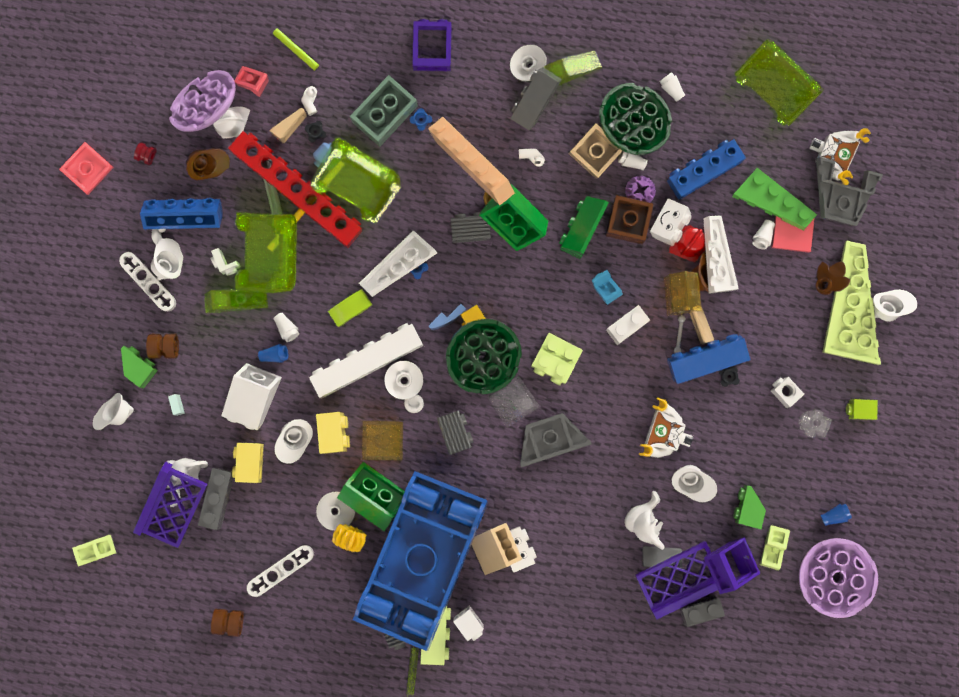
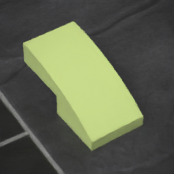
M770 526L759 565L776 570L781 568L783 553L787 548L790 530Z
M111 535L72 548L78 566L116 553Z

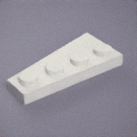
M708 216L704 218L709 293L737 290L738 285L722 217Z
M412 231L359 284L373 297L436 255L437 252L416 232Z

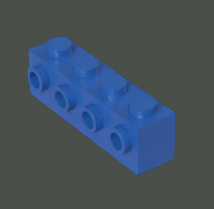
M735 139L730 142L728 140L723 141L715 151L710 149L701 155L703 158L698 161L693 159L686 164V168L680 171L678 168L669 174L670 177L667 182L678 200L739 165L746 159Z
M151 199L144 201L140 216L143 229L220 228L223 212L220 199Z
M733 334L720 342L719 340L711 341L708 343V346L702 348L701 346H696L689 349L690 351L686 353H674L671 355V358L667 359L673 381L679 384L749 361L750 356L745 338Z

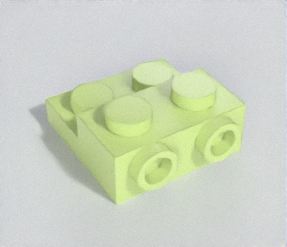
M548 333L531 367L534 368L533 372L540 376H544V374L550 376V381L555 384H566L583 350Z

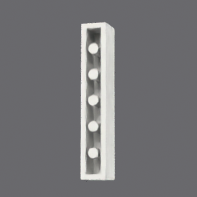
M406 323L398 327L397 332L393 334L388 332L382 335L380 341L376 343L371 341L365 344L363 350L359 352L357 350L351 351L346 354L347 358L341 361L336 359L330 362V367L324 370L321 367L313 371V375L309 378L319 398L322 399L422 347L423 344L413 325Z

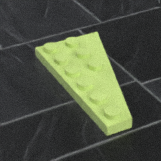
M846 241L841 261L846 266L845 277L851 281L844 290L840 292L835 291L823 353L881 365L878 355L879 345L875 332L876 322L873 298H871L870 292L871 283L868 277L867 268L869 267L866 245Z

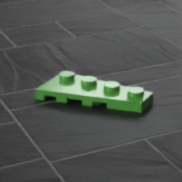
M758 168L755 169L732 196L738 200L741 199L748 202L747 204L750 206H756L765 210V213L778 216L782 221L803 231L817 216L815 212Z

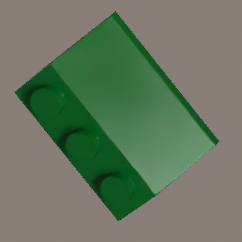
M510 184L515 193L501 205L492 198L480 212L479 216L514 250L519 251L546 236L548 220Z
M586 196L584 201L580 200L576 208L579 212L576 218L572 216L567 226L570 230L568 234H563L559 242L562 245L560 250L581 260L609 202Z
M362 462L345 483L337 498L385 531L396 516L405 491Z

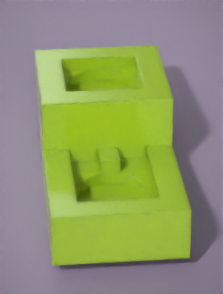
M361 289L328 312L337 327H341L353 317L358 316L371 307L372 303L363 289Z

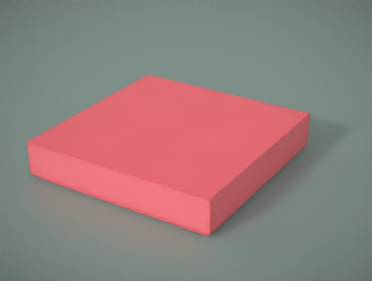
M84 142L59 170L89 195L114 167Z
M775 216L772 248L810 253L814 219L803 231Z

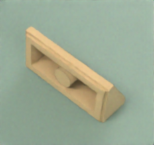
M702 306L691 307L688 311L700 343L703 345L714 341Z

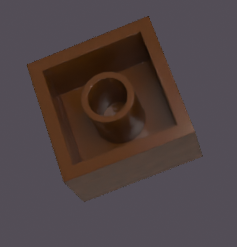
M616 195L613 200L606 236L643 245L647 236L653 203Z

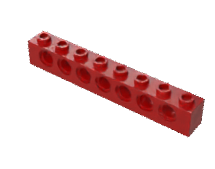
M242 131L229 146L230 152L344 246L349 248L362 232L361 223L354 217L351 219L345 215L347 212L341 206L337 205L335 207L330 203L332 199L325 193L319 194L316 191L317 187L310 181L306 183L302 180V175L296 169L291 171L286 167L288 163L281 157H274L272 155L273 151L264 144L262 147L258 144V138L252 133L246 134ZM256 148L258 150L257 154L249 156L248 152L250 149ZM265 161H272L270 168H263ZM280 173H287L285 180L280 181L277 179ZM296 184L302 186L301 191L298 193L292 191L293 186ZM311 196L317 198L316 203L313 205L307 204V199ZM326 208L332 210L329 217L321 215L322 211ZM338 221H345L346 227L344 229L336 228Z

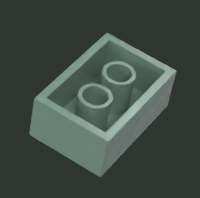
M388 75L353 112L350 118L354 125L380 147L418 107L417 100Z

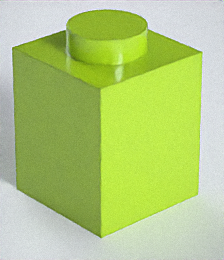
M849 400V403L846 405V414L849 415V419L877 420L878 400Z

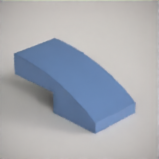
M460 304L448 317L441 312L429 325V328L436 330L454 322L466 311V308Z

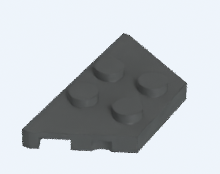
M561 413L526 425L520 466L524 467L591 445L592 443Z

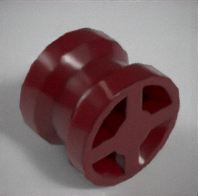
M140 142L135 149L134 159L136 161L142 160L145 164L151 165L157 150L155 147H147L145 143Z

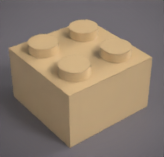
M595 124L568 154L597 179L618 157L622 150L615 147L608 140L603 129Z

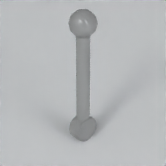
M683 315L678 317L679 329L674 353L681 352L683 322L686 320Z

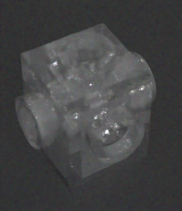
M816 409L806 411L805 414L802 413L799 419V424H801L799 429L804 431L803 434L808 437L815 438L817 436L825 438L832 419L823 416L824 412Z

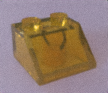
M684 271L668 274L664 278L667 316L701 311L698 273Z
M363 421L362 460H403V422Z

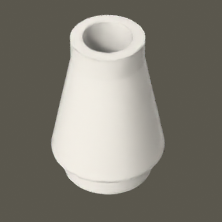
M672 72L659 81L662 85L661 87L676 102L685 96L677 76H674Z
M624 151L620 153L618 158L621 166L640 170L645 169L648 161L640 155H633Z
M770 220L764 221L753 237V245L755 247L767 249L771 245L775 226L774 222Z
M279 313L274 317L280 335L286 342L294 340L299 335L298 327L283 313Z

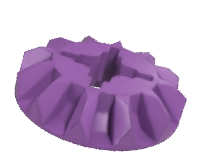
M641 175L633 177L628 181L625 193L627 198L650 203L655 196L656 190L650 178ZM638 185L641 188L647 187L644 190V196L641 193H635Z

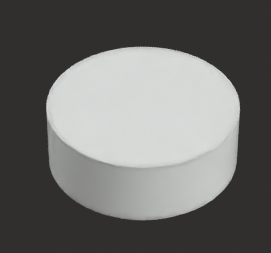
M417 394L410 399H405L404 405L409 412L418 413L422 410L424 402L422 397Z

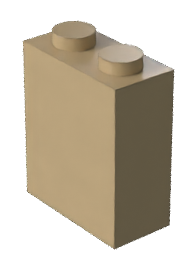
M507 523L481 533L473 539L472 547L485 575L522 560Z

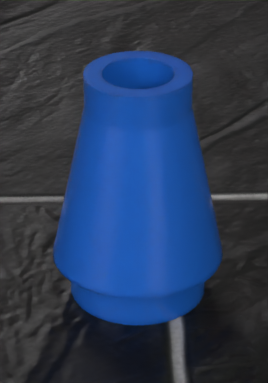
M278 344L259 351L258 357L260 362L283 363L285 360H288V349L286 345Z
M839 504L825 514H822L821 518L824 525L827 526L848 522L852 516L846 504Z

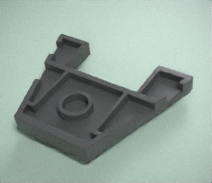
M818 157L816 165L821 218L849 226H857L868 206L866 203L870 196L874 194L875 186L878 181H881L883 174L869 170L864 171L861 189L832 181L835 161Z

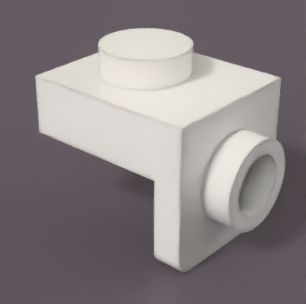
M219 248L211 251L213 254L211 261L214 267H218L223 275H232L237 272V268L241 267L237 261L227 265L224 255Z

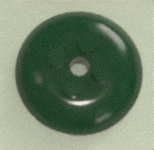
M635 83L621 84L611 89L601 103L599 110L601 128L608 140L618 149L633 155H646L660 149L668 140L671 133V113L663 98L651 88L637 86Z
M478 319L469 322L453 335L448 344L446 366L449 375L460 388L467 392L480 394L496 392L508 385L518 372L520 358L522 357L520 342L516 334L500 321ZM480 352H486L485 357L479 359Z

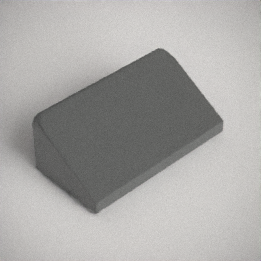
M643 546L642 566L652 567L681 553L682 549L664 547L662 550L658 547ZM682 559L679 560L677 567L682 568Z

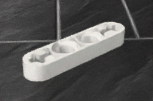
M130 252L121 255L120 265L153 302L163 311H172L176 307L175 298L141 260ZM127 257H129V258H132V257H133V259H132L131 261H132V263H133L135 266H138V267H136V268L134 269V268H133L131 265H129V264H126V265H125V263L127 262L125 259H126ZM140 270H145L147 273L144 280H138L137 273ZM153 284H158L159 291L156 294L150 293V286ZM162 295L167 300L171 299L169 302L171 305L163 307L164 301L161 298L156 300V298Z
M303 545L252 579L247 585L248 593L253 597H258L311 561L314 556L313 549L310 546ZM302 549L304 551L308 550V559L305 557L300 559L299 562L301 564L298 565L297 560L292 555L295 554L298 557L302 554ZM286 560H291L294 563V568L291 571L284 569L283 564ZM270 571H275L278 575L275 582H271L267 578ZM263 576L264 582L267 585H269V587L266 588V585L264 584L259 588V593L257 591L253 592V583L257 585L260 582H262L260 577Z

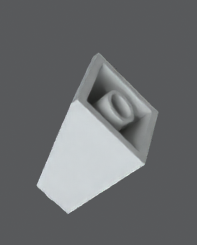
M246 363L233 376L221 416L227 418L230 422L245 425L248 429L258 430L264 422L282 377Z

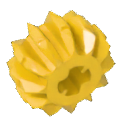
M339 524L334 530L332 542L341 549L360 552L365 544L366 534L353 526Z

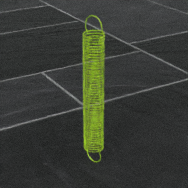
M416 648L413 649L408 695H410Z

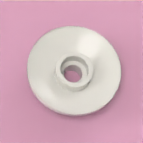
M526 45L519 48L513 54L510 61L512 74L521 81H531L530 77L535 70L546 67V55L540 47L535 45Z
M396 362L389 367L385 374V386L388 392L398 399H410L417 395L422 388V372L412 362ZM402 377H407L408 382L406 384L401 383Z
M340 492L326 494L317 505V518L329 530H335L339 524L350 525L355 515V511L337 498ZM333 508L338 509L337 515L332 514Z

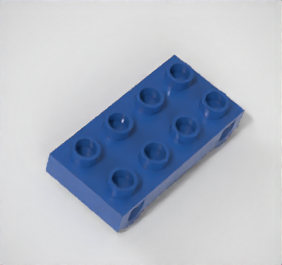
M414 471L371 577L359 600L353 620L415 647L429 651L488 501Z

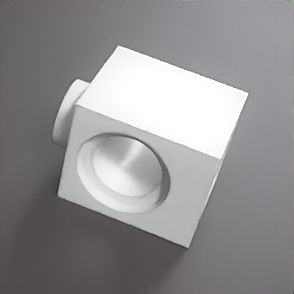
M780 377L772 384L774 388L771 392L786 408L791 407L804 395L789 377L784 379ZM784 386H787L790 390L788 396L782 393Z

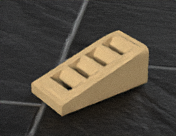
M300 108L270 130L271 134L282 143H285L307 117L305 110Z

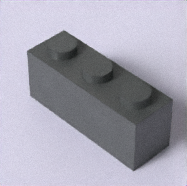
M544 67L533 72L530 77L531 84L529 87L526 86L520 95L523 98L511 110L513 113L511 119L529 131L536 125L562 80Z
M212 468L198 526L214 530L222 528L234 480L232 471Z

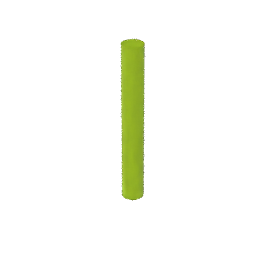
M278 28L274 30L273 35L314 71L319 67V64Z

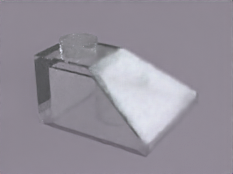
M519 376L512 379L504 388L486 396L506 428L540 407Z

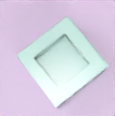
M180 395L168 396L173 415L185 414Z

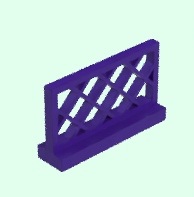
M165 462L157 476L133 533L139 536L141 533H144L178 548L207 487V483L172 468L173 464ZM172 475L180 478L182 484L174 486L171 481ZM195 485L200 487L201 490L198 493L192 494L188 486ZM184 488L188 496L179 498L176 490ZM172 492L175 500L167 502L164 493ZM190 499L193 507L185 510L182 501ZM177 503L180 511L172 513L169 505ZM165 507L168 515L160 517L157 509ZM183 515L186 523L178 525L174 517ZM170 519L173 527L165 528L162 521ZM158 522L161 530L154 531L149 526ZM176 530L179 536L178 540L170 538L168 532Z
M706 541L635 575L656 620L718 590L712 575L708 577L703 575L707 565L705 559L702 561L695 558L697 551L703 548L706 551L705 556L711 553ZM682 558L689 559L686 569L677 567L679 560ZM693 561L702 564L699 573L690 571ZM666 566L672 568L669 578L660 575L662 568ZM676 570L685 572L681 582L672 579ZM688 574L697 576L695 583L692 585L685 584ZM647 575L654 576L651 586L645 585L641 578ZM658 578L667 581L664 591L655 588ZM671 582L680 585L678 591L673 594L667 592ZM653 591L662 593L660 600L652 603L651 596Z

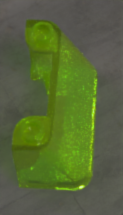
M766 39L735 72L737 76L735 80L743 87L745 85L750 86L776 111L778 115L776 119L784 126L786 124L790 126L824 91L809 74L771 39Z
M336 137L313 176L310 186L318 193L331 191L358 207L362 214L361 217L365 221H372L377 224L401 189L400 176L395 171L348 142Z
M236 212V226L239 231L245 232V269L237 272L235 276V289L266 293L293 290L296 283L297 221L295 216L292 214Z

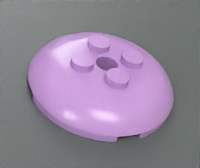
M217 70L208 72V76L201 81L197 77L190 82L172 103L170 108L172 116L169 117L172 125L180 131L194 132L207 128L218 121L227 112L235 96L236 86L232 76L225 71ZM190 85H196L202 92L200 95L196 90H191L185 95Z
M833 538L819 542L806 553L799 569V585L804 598L816 611L834 618H845L856 615V613L871 603L877 591L878 572L874 561L862 546L850 540ZM838 572L840 574V580L838 582H834L832 576H834V574Z

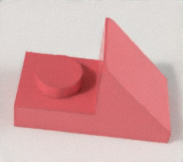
M242 66L234 80L235 84L251 90L259 97L269 81L267 74Z

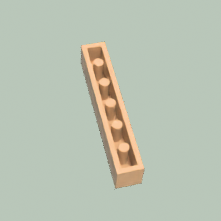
M444 117L428 128L437 144L499 205L515 193L508 179Z

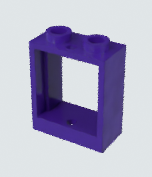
M427 19L414 21V71H451V22L444 19L437 20V22H429ZM419 30H446V59L418 58Z
M745 537L730 541L704 557L720 594L735 591L760 574ZM729 550L741 574L736 578L725 556V553Z

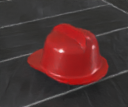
M691 225L685 226L682 229L680 240L675 242L674 246H670L669 253L695 263L706 248L703 230L693 228Z

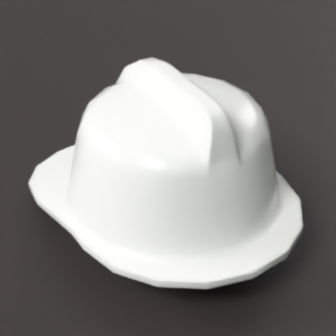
M245 107L229 108L213 124L215 130L222 138L238 137L244 131L250 110Z
M165 238L161 239L156 245L154 258L151 262V270L157 276V280L174 279L181 273L183 255L176 241Z
M904 290L879 293L873 298L875 318H880L884 321H894L899 316L914 312L917 308L916 298Z
M116 393L101 406L94 416L93 428L101 430L109 424L122 425L133 413V407L122 399L120 393Z
M301 419L293 420L282 428L275 444V454L281 462L293 463L304 453L313 436V430L307 421Z
M687 465L680 467L672 477L674 488L695 501L707 502L716 496L717 485L710 476L701 472L696 466Z

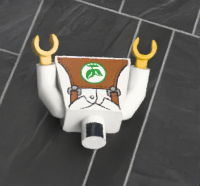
M866 128L860 131L834 132L829 134L824 142L814 138L810 149L819 152L817 158L822 157L835 161L832 179L841 180L844 185H848L849 181L845 178H853L848 168L860 142L858 140L861 139L864 143L869 142V138L863 136L871 134V132Z
M657 398L660 402L659 406L653 405V408L657 409V411L654 413L645 444H640V446L644 447V452L639 453L640 456L659 458L671 455L673 451H677L679 444L690 447L693 436L683 433L685 424L682 423V418L663 399Z

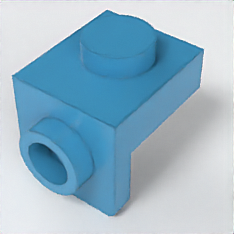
M608 270L597 274L592 279L594 289L607 305L623 295L622 290L613 281Z

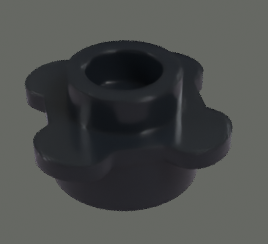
M320 121L305 126V132L309 135L308 140L312 143L317 139H324L326 137V132L323 131V124Z
M733 366L730 369L719 370L723 387H727L730 384H739L740 380L736 367Z

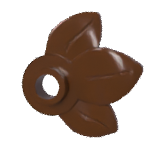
M822 262L818 266L816 289L820 294L828 295L833 291L840 292L849 285L851 280L845 277L846 266L844 262L835 263L830 267Z

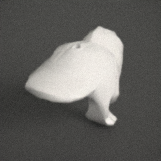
M188 458L167 461L173 464V469L198 480L200 469L208 466L206 461H196ZM172 475L171 481L174 486L182 484L180 478ZM177 489L176 492L179 498H181L180 489ZM172 504L170 505V507H175L178 504Z
M652 491L651 500L648 503L632 508L627 513L624 523L626 528L630 532H634L641 541L654 544L663 550L665 546L658 537L663 522H659L656 526L658 520L655 519L652 509L660 502V498L657 492Z

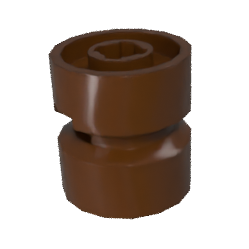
M149 334L146 341L148 358L160 359L164 356L166 359H177L179 355L178 335L165 334L162 337L161 334Z
M215 608L211 621V634L224 635L227 632L228 636L240 637L243 628L244 612L232 610L228 613L226 609Z

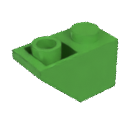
M123 346L121 354L124 376L139 388H145L158 371L154 367L156 364L147 357L145 360L139 356L141 352L133 346L130 348Z
M744 485L738 493L739 507L735 508L733 518L736 519L735 523L762 529L766 510L752 486Z

